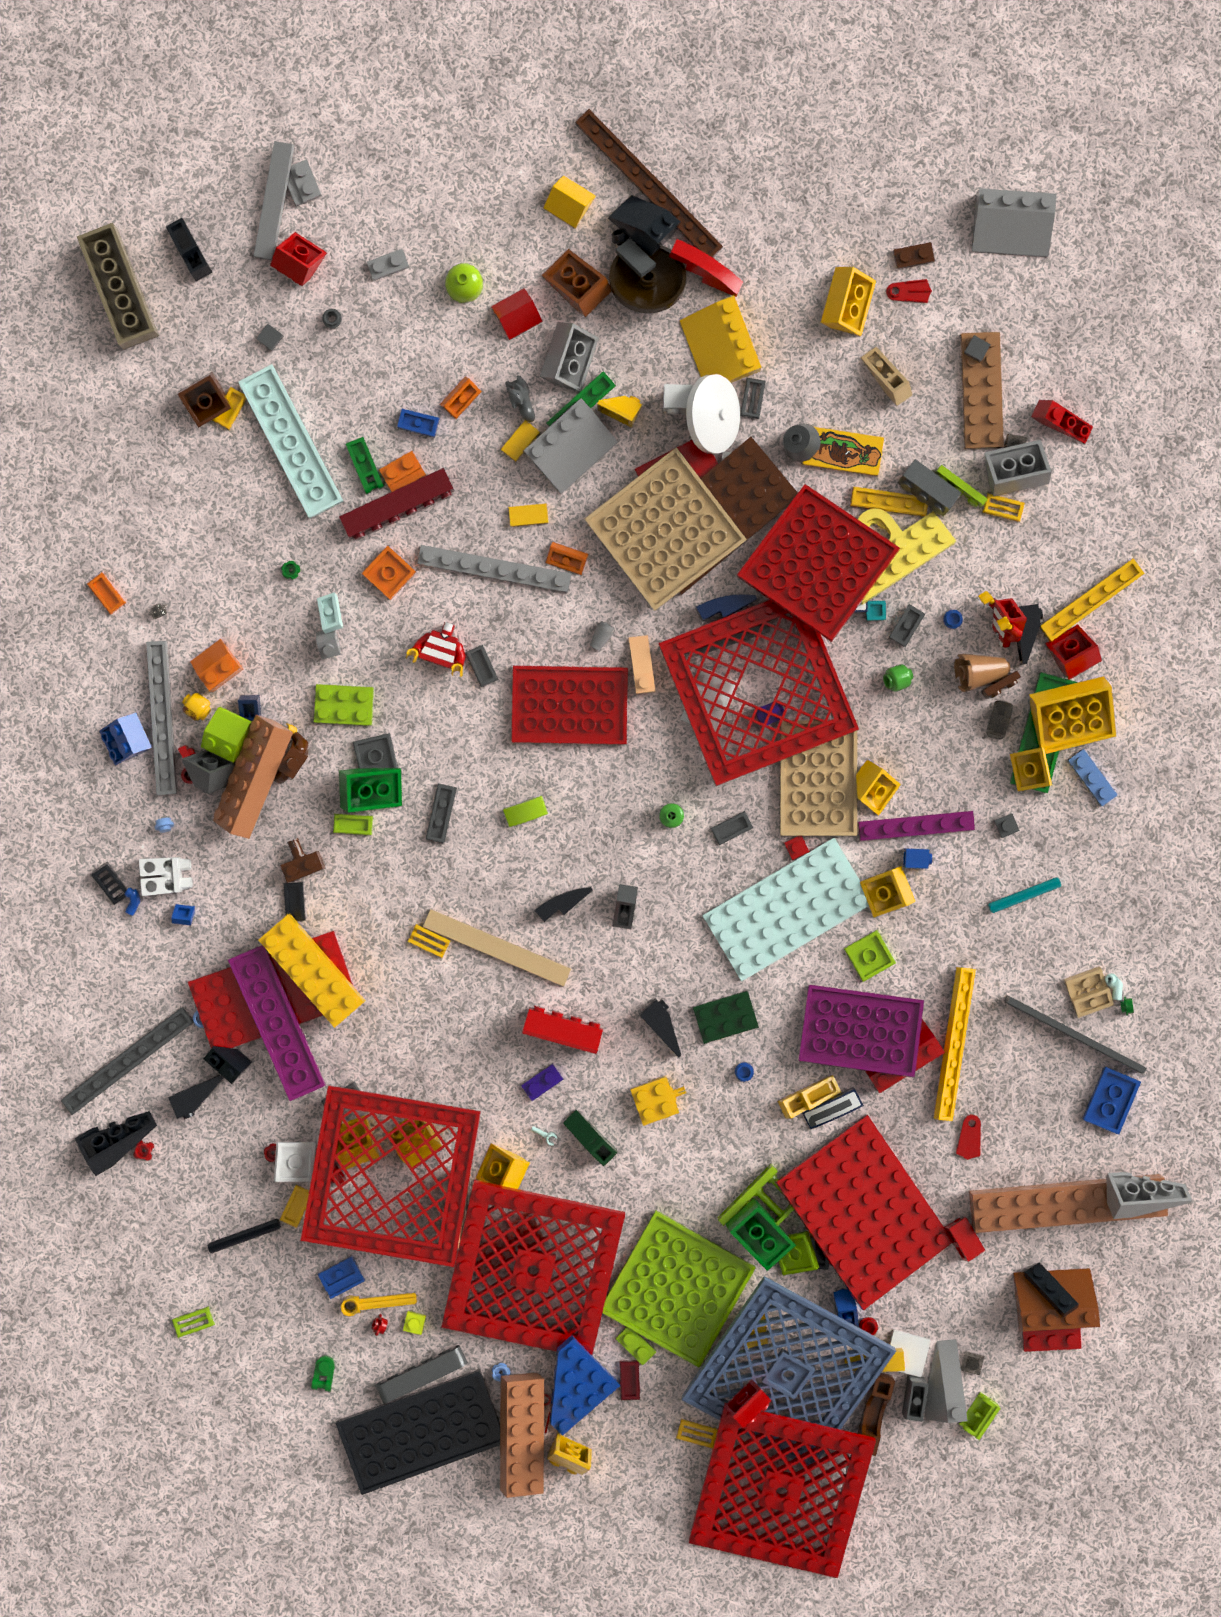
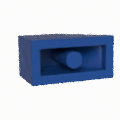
M840 1289L837 1292H833L837 1316L859 1328L857 1306L848 1289Z

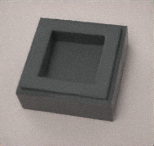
M267 324L256 339L273 351L284 336Z
M974 335L964 354L981 362L991 344Z

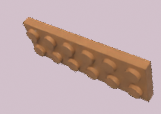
M1000 332L961 333L965 449L1003 448ZM974 335L991 344L981 362L964 354Z

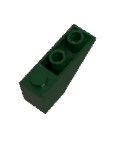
M577 1109L563 1122L567 1129L603 1167L617 1154V1148Z

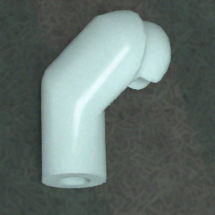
M1115 974L1106 975L1105 982L1113 990L1112 999L1122 1000V981Z

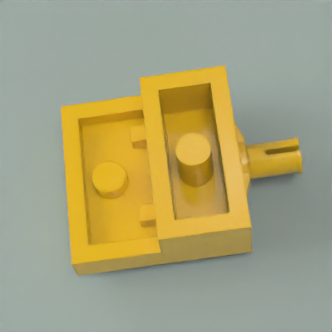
M666 1075L630 1089L643 1126L678 1114L676 1097L687 1094L684 1086L673 1090L669 1085Z

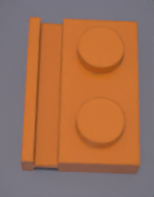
M413 451L379 469L391 492L426 476Z

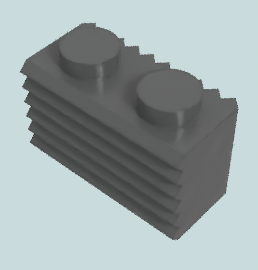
M907 1376L902 1409L903 1417L906 1420L924 1421L925 1402H927V1391L929 1390V1384L924 1377Z

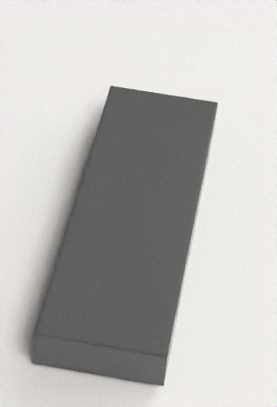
M438 783L426 835L427 840L445 843L457 787Z

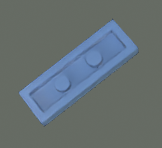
M1084 749L1067 760L1100 806H1104L1117 796V793Z

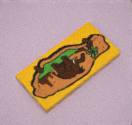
M814 427L819 433L820 449L819 451L817 450L810 460L803 461L802 465L873 476L879 475L884 437Z

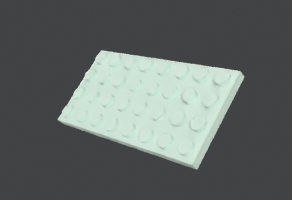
M833 837L702 916L740 980L743 981L869 905L858 876Z

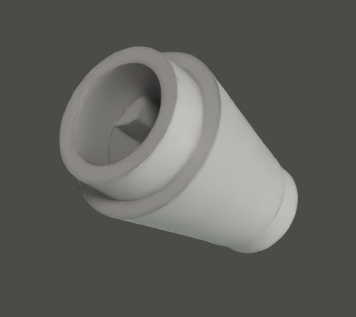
M603 621L597 624L590 646L600 651L614 634V627Z

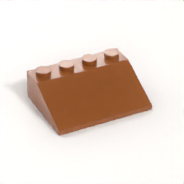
M1090 1268L1048 1271L1079 1303L1078 1308L1064 1318L1024 1276L1025 1272L1013 1273L1019 1332L1100 1327L1099 1308Z

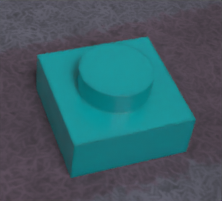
M868 601L866 621L886 620V601Z

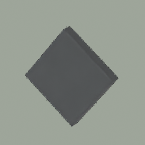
M390 733L353 741L359 768H398Z

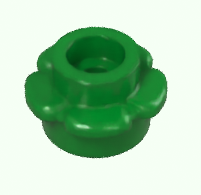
M288 561L282 565V575L286 579H296L298 573H300V566L295 561Z
M1124 997V1001H1120L1122 1013L1126 1012L1128 1016V1014L1134 1013L1132 998L1126 999Z

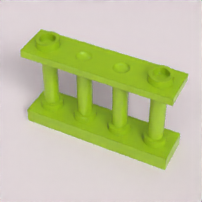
M770 1164L717 1217L723 1226L740 1209L748 1204L753 1196H758L777 1215L774 1220L778 1225L794 1210L790 1204L782 1210L763 1191L762 1187L768 1182L772 1183L781 1192L775 1183L778 1180L776 1167Z

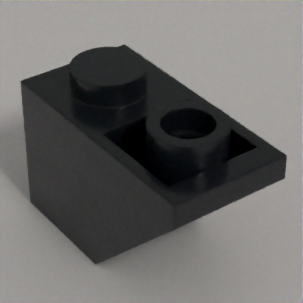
M213 1046L203 1058L231 1084L252 1063L238 1049Z

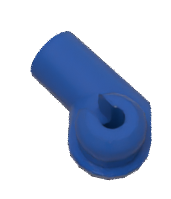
M130 887L125 892V896L130 898L125 912L134 916L140 904V895L138 890Z

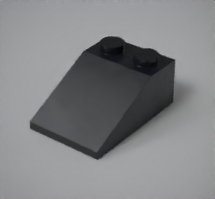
M633 195L608 217L614 225L650 256L657 252L674 235L681 222L667 209Z

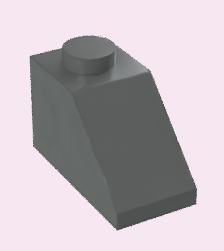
M619 884L613 927L632 928L638 887Z

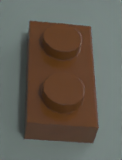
M931 242L893 250L896 269L935 262Z
M1014 671L983 689L982 693L984 697L990 696L993 698L1002 693L1000 689L1005 686L1009 689L1018 684L1017 679L1021 678L1018 671Z

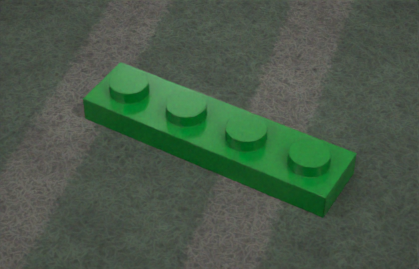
M604 371L601 372L546 424L550 426L580 398L592 408L616 385Z

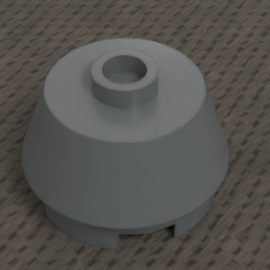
M805 423L797 424L790 427L784 434L783 445L785 453L794 461L810 460L817 450L819 451L820 449L819 433L812 425Z

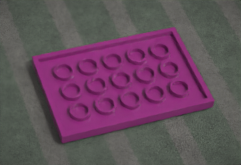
M809 985L799 1061L915 1078L924 1000Z

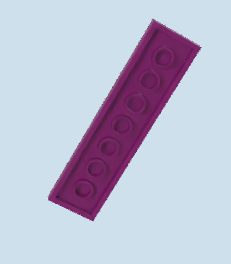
M261 945L229 959L228 962L289 1101L326 1086L265 947Z

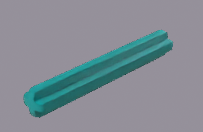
M1055 877L988 904L991 913H995L1060 888L1062 886L1061 881Z

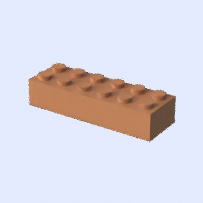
M255 715L248 735L243 742L242 750L236 759L233 772L229 776L226 789L222 793L219 806L214 813L213 821L230 834L250 839L293 734L292 731L275 720Z
M538 1372L501 1376L500 1491L506 1498L544 1494V1378Z

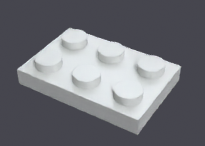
M701 671L698 681L707 684L710 674ZM713 676L709 686L719 689L723 680ZM725 681L721 691L732 695L735 685ZM696 684L700 695H702L705 687ZM707 688L704 698L714 702L717 692ZM720 694L716 703L726 707L730 698ZM703 701L709 714L712 705ZM715 706L711 716L721 720L725 710ZM684 709L680 720L690 724ZM710 719L716 732L719 722Z

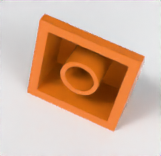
M219 639L190 661L198 677L211 692L216 691L244 670L222 639Z

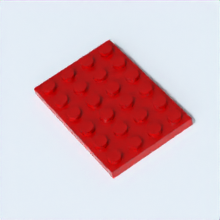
M513 665L512 743L627 745L628 668Z

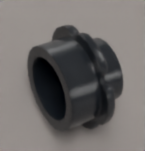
M620 229L615 230L611 234L612 243L618 246L629 239Z

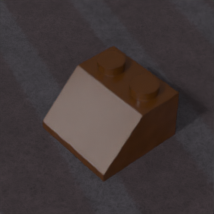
M213 372L181 389L177 394L198 428L231 409L224 390Z

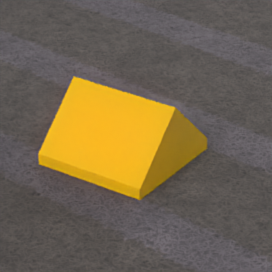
M563 176L553 185L543 209L576 229L596 196Z
M1044 747L1010 754L1017 791L1052 785Z

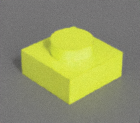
M407 1311L403 1331L422 1335L426 1315Z

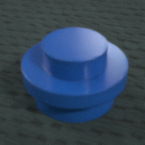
M949 610L945 613L943 622L946 627L956 629L962 624L963 617L959 611Z
M747 1062L739 1063L735 1068V1076L740 1081H749L754 1075L753 1067Z

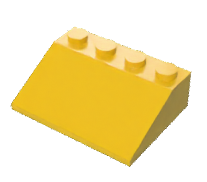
M734 295L679 320L701 377L717 374L725 377L732 383L761 371V364Z
M1104 676L1029 694L1039 748L1044 747L1045 754L1116 737L1112 686Z

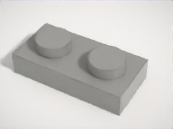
M403 249L367 261L374 281L410 268Z

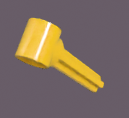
M406 1293L361 1299L359 1296L348 1295L342 1301L341 1311L346 1316H353L361 1313V1310L416 1304L417 1295L416 1293ZM346 1302H353L355 1308L352 1310L345 1307Z

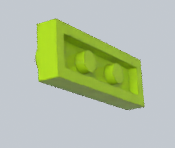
M943 465L935 472V474L959 490L961 495L968 498L967 502L973 507L979 506L981 508L988 500Z

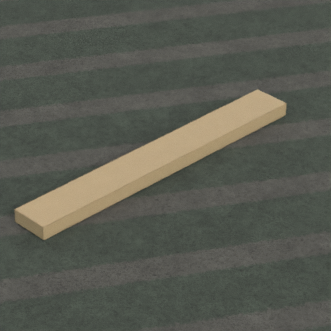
M430 909L423 925L424 928L561 986L565 985L571 968L432 909Z

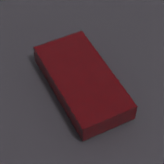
M638 1360L620 1361L621 1400H640Z

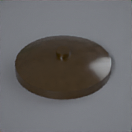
M662 246L652 256L645 252L656 263V267L642 278L617 255L610 267L609 283L613 295L623 306L635 312L650 314L667 310L679 301L686 286V270L682 262L669 257L671 249Z

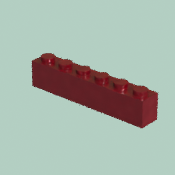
M442 468L339 516L348 537L350 539L354 538L356 541L364 538V533L368 531L377 532L381 530L383 524L388 522L389 524H394L400 520L399 517L405 514L411 516L417 513V509L422 506L428 508L434 505V501L439 498L445 500L451 497L452 492L455 490L445 469Z

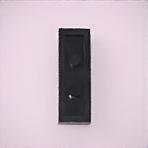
M1040 1262L1025 1271L1024 1276L1063 1318L1078 1308L1079 1303Z

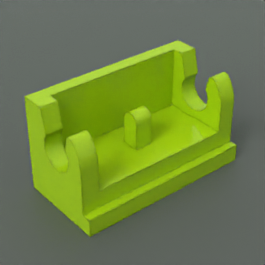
M980 1392L966 1412L967 1421L960 1422L959 1425L976 1437V1439L980 1440L1001 1408L998 1403Z

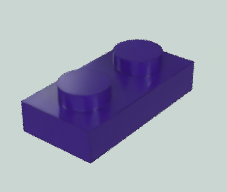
M552 1063L521 1086L531 1101H534L561 1082L563 1077Z

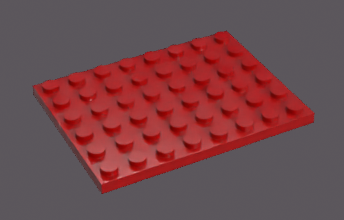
M868 1115L859 1119L775 1181L861 1310L868 1308L953 1243L952 1238Z

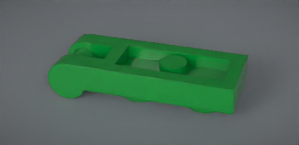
M364 437L346 443L366 494L371 493L373 489L383 488V482ZM373 476L375 481L368 483L366 478Z

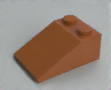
M570 249L542 274V277L584 317L612 292L606 277Z

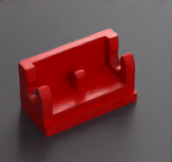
M966 1217L958 1218L944 1226L962 1260L969 1262L986 1251Z

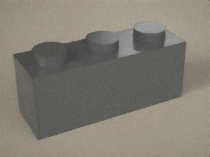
M914 459L897 482L903 490L912 493L920 502L927 504L936 514H940L943 517L961 495L959 490L916 459Z

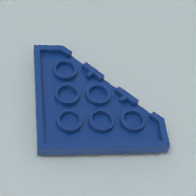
M572 1335L557 1347L554 1389H552L551 1398L552 1408L549 1417L550 1424L562 1436L620 1387V1383Z

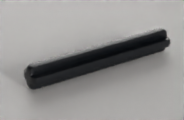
M274 1219L210 1242L207 1245L210 1253H215L279 1230L281 1223L279 1219Z

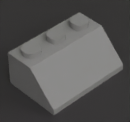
M557 322L540 377L551 383L581 392L599 338L573 323Z
M1041 440L984 452L987 478L993 497L1047 485L1050 482L1052 471Z

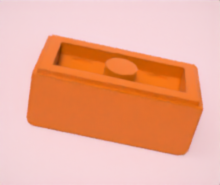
M465 376L439 405L457 419L482 391Z
M552 542L545 563L582 575L589 554Z

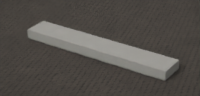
M274 141L254 251L255 258L272 261L277 246L292 163L293 144Z

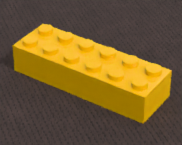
M291 914L286 915L258 940L334 1028L366 1001Z

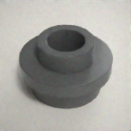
M328 309L324 312L322 320L328 328H336L341 324L342 316L338 310ZM332 315L336 317L334 322L329 321V317Z

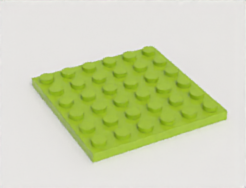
M655 1210L607 1294L602 1313L691 1364L700 1367L756 1266Z

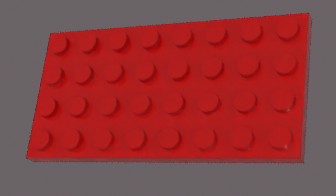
M331 931L312 938L353 985L335 932ZM269 953L299 1024L324 1016ZM231 967L188 982L211 1048L213 1046L233 1048L262 1038Z

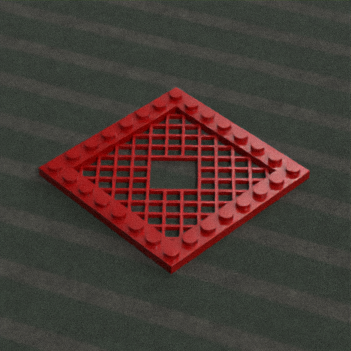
M771 600L658 644L715 786L859 730L821 634L792 614V618L785 616L790 613ZM779 618L776 626L768 623L769 621ZM782 618L792 622L789 631L779 628ZM794 624L799 636L791 633ZM761 625L758 633L750 630L751 628ZM764 625L774 629L771 638L761 634ZM777 630L787 634L784 643L773 640ZM743 632V635L740 640L732 637L733 635ZM746 632L757 636L753 645L743 641ZM789 636L799 639L796 649L786 645ZM759 637L769 641L766 650L755 647ZM726 639L723 644V647L714 644L718 641ZM729 639L739 643L735 652L725 648ZM801 642L804 646L806 653H803L798 650L801 645ZM771 643L781 646L778 656L768 652ZM741 644L751 648L748 657L737 654ZM708 646L705 654L696 651L700 648ZM711 646L721 650L717 659L707 655ZM784 648L794 652L791 661L781 658ZM754 650L764 654L760 663L750 659ZM723 651L734 655L730 665L720 661ZM690 653V654H689V657H688V659H687V661H686V658H685L684 655ZM693 653L703 657L700 666L689 662ZM796 654L807 657L803 667L793 663ZM766 655L776 659L773 668L763 665ZM736 657L746 661L742 670L732 666ZM706 658L716 662L712 672L702 668ZM778 661L789 664L785 674L775 670ZM808 661H810L813 671L806 668ZM748 662L783 676L769 711L734 696ZM718 664L728 668L724 677L714 673ZM689 666L698 669L694 678ZM791 666L801 670L798 679L788 675ZM731 669L741 673L737 682L727 679ZM700 671L710 674L707 684L697 680ZM804 671L814 675L810 684L800 681ZM713 676L723 680L719 689L709 686ZM786 678L796 682L793 691L782 688ZM816 678L821 689L813 686ZM725 681L735 685L732 695L721 691ZM696 684L705 687L702 695H700ZM798 684L808 687L805 697L795 693ZM707 688L717 692L714 702L704 698ZM811 689L821 693L818 702L808 699ZM780 691L790 694L787 704L777 700ZM720 694L730 698L726 707L716 703ZM823 695L828 707L820 704ZM793 696L803 700L800 709L790 706ZM732 699L743 703L739 713L729 709ZM703 701L712 705L709 714ZM806 701L816 705L812 715L802 711ZM775 703L785 707L782 716L772 713ZM745 705L755 708L751 718L741 714ZM715 706L725 710L721 720L711 716ZM818 707L828 710L825 720L815 716ZM788 708L798 712L794 722L784 718ZM757 710L768 714L764 723L754 720ZM727 712L737 715L734 725L723 721ZM831 713L833 719L828 721V718ZM800 714L810 717L807 727L797 723ZM770 715L780 719L776 729L766 725ZM740 717L750 721L746 731L736 727ZM710 719L719 722L716 732ZM813 719L822 723L810 728ZM782 721L792 724L789 734L779 730ZM752 722L762 726L759 736L748 732ZM722 724L732 728L728 738L718 734ZM795 726L804 730L792 735ZM765 728L775 732L771 741L761 737ZM734 729L744 733L741 743L731 739ZM777 733L786 737L774 742ZM747 735L757 739L753 748L743 744ZM717 737L726 740L723 750ZM759 740L769 744L756 749ZM729 742L739 746L735 755L725 751ZM742 747L751 751L738 756ZM725 755H727V756H729V757H731V758H733V759H730V760L727 761Z
M328 1085L300 1241L454 1267L481 1111ZM345 1108L351 1109L350 1111L344 1114ZM356 1110L370 1113L361 1118ZM353 1112L359 1121L350 1127L345 1117ZM376 1114L387 1115L388 1117L380 1122ZM372 1115L378 1124L369 1130L364 1120ZM394 1117L405 1118L408 1120L399 1125V1123ZM392 1119L397 1128L388 1133L383 1124ZM413 1120L423 1121L427 1123L424 1124L422 1127L418 1128V1126L415 1124ZM343 1121L348 1129L340 1134ZM411 1122L416 1131L407 1136L402 1127ZM361 1123L367 1132L358 1138L352 1129ZM432 1123L446 1126L437 1131ZM430 1125L435 1134L426 1139L421 1130ZM380 1126L386 1135L377 1141L371 1132ZM452 1127H458L457 1134ZM449 1128L454 1138L445 1143L440 1133ZM400 1130L405 1139L396 1145L390 1135ZM350 1131L355 1141L347 1146L341 1137ZM418 1133L424 1142L415 1148L410 1138ZM369 1134L374 1144L366 1149L360 1140ZM437 1136L443 1145L434 1151L429 1141ZM388 1138L394 1147L384 1152L379 1143ZM456 1140L453 1154L448 1145ZM340 1141L344 1149L337 1153L338 1143ZM407 1141L413 1150L404 1156L399 1146ZM358 1143L363 1152L354 1157L349 1148ZM426 1144L432 1153L423 1159L417 1150ZM377 1146L383 1155L373 1160L368 1151ZM445 1147L451 1157L442 1162L436 1153ZM396 1149L417 1181L386 1203L365 1173V1170ZM347 1151L352 1160L343 1165L338 1156ZM415 1152L420 1162L412 1167L406 1158ZM366 1154L371 1163L362 1168L357 1159ZM434 1155L440 1165L431 1170L425 1161ZM453 1159L451 1171L449 1172L444 1164ZM336 1160L341 1168L333 1173ZM354 1162L360 1171L351 1177L346 1167ZM423 1164L429 1173L419 1178L414 1169ZM442 1167L448 1176L439 1182L433 1172ZM343 1170L349 1179L340 1185L335 1175ZM362 1173L368 1182L359 1188L353 1179ZM431 1175L436 1185L428 1190L422 1180ZM447 1179H449L448 1189L446 1192L441 1184ZM333 1180L337 1185V1188L330 1192L331 1183ZM351 1181L356 1191L348 1196L342 1187ZM419 1183L425 1192L416 1198L411 1188ZM370 1184L376 1194L367 1199L361 1190ZM439 1187L444 1196L435 1201L430 1192ZM340 1190L345 1199L336 1204L331 1195ZM408 1191L414 1200L405 1206L400 1196ZM359 1193L364 1202L355 1207L350 1198ZM427 1194L433 1204L424 1209L418 1200ZM378 1196L383 1206L375 1211L369 1201ZM446 1198L443 1212L438 1203ZM397 1199L402 1209L394 1214L388 1205ZM328 1200H330L334 1207L327 1211ZM348 1201L353 1210L344 1215L339 1206ZM416 1202L422 1212L413 1217L407 1208ZM367 1204L372 1214L364 1219L358 1209ZM435 1206L441 1215L432 1221L426 1211ZM386 1208L391 1217L382 1222L377 1213ZM336 1209L342 1218L333 1224L328 1214ZM405 1211L411 1220L401 1225L396 1216ZM355 1212L361 1221L352 1227L347 1217ZM424 1214L430 1223L421 1229L415 1219ZM374 1215L380 1225L371 1230L366 1221ZM442 1218L441 1230L439 1231L434 1223ZM394 1219L399 1228L390 1233L385 1224ZM344 1220L349 1228L336 1225ZM413 1222L418 1232L410 1237L404 1227ZM363 1223V1225L366 1227L368 1231L358 1230L355 1228H357ZM432 1225L437 1235L429 1240L423 1231ZM382 1227L387 1234L375 1233V1231ZM401 1230L406 1238L393 1235ZM418 1234H421L425 1241L416 1240L413 1238L416 1237ZM439 1237L438 1243L432 1242Z

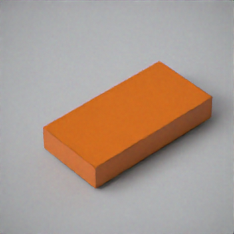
M102 572L87 583L109 614L112 615L126 604Z

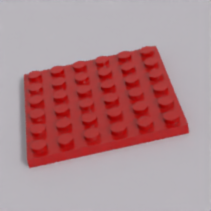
M804 484L739 571L737 577L832 642L900 551V547Z

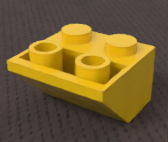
M413 1120L415 1124L418 1126V1128L422 1127L424 1124L427 1123L423 1121ZM411 1122L402 1127L407 1136L416 1131ZM429 1125L421 1130L426 1139L435 1134ZM400 1130L390 1135L396 1145L405 1139ZM418 1133L410 1138L415 1148L424 1142ZM437 1136L429 1141L434 1151L442 1146ZM407 1141L399 1146L404 1156L413 1150ZM426 1144L417 1150L423 1159L432 1153ZM397 1152L399 1158L404 1162V1160L401 1158V1156H400L399 1153ZM415 1152L406 1158L412 1167L420 1162Z

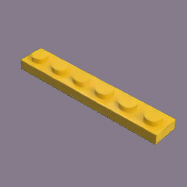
M1131 559L1041 624L1039 628L1050 642L1145 573L1135 559Z

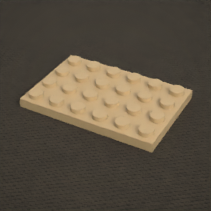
M798 720L797 723L807 727L809 720ZM813 720L810 728L822 723L817 720ZM782 721L780 731L789 734L792 724ZM795 726L792 735L804 730ZM857 731L780 761V836H857ZM780 734V740L786 738Z

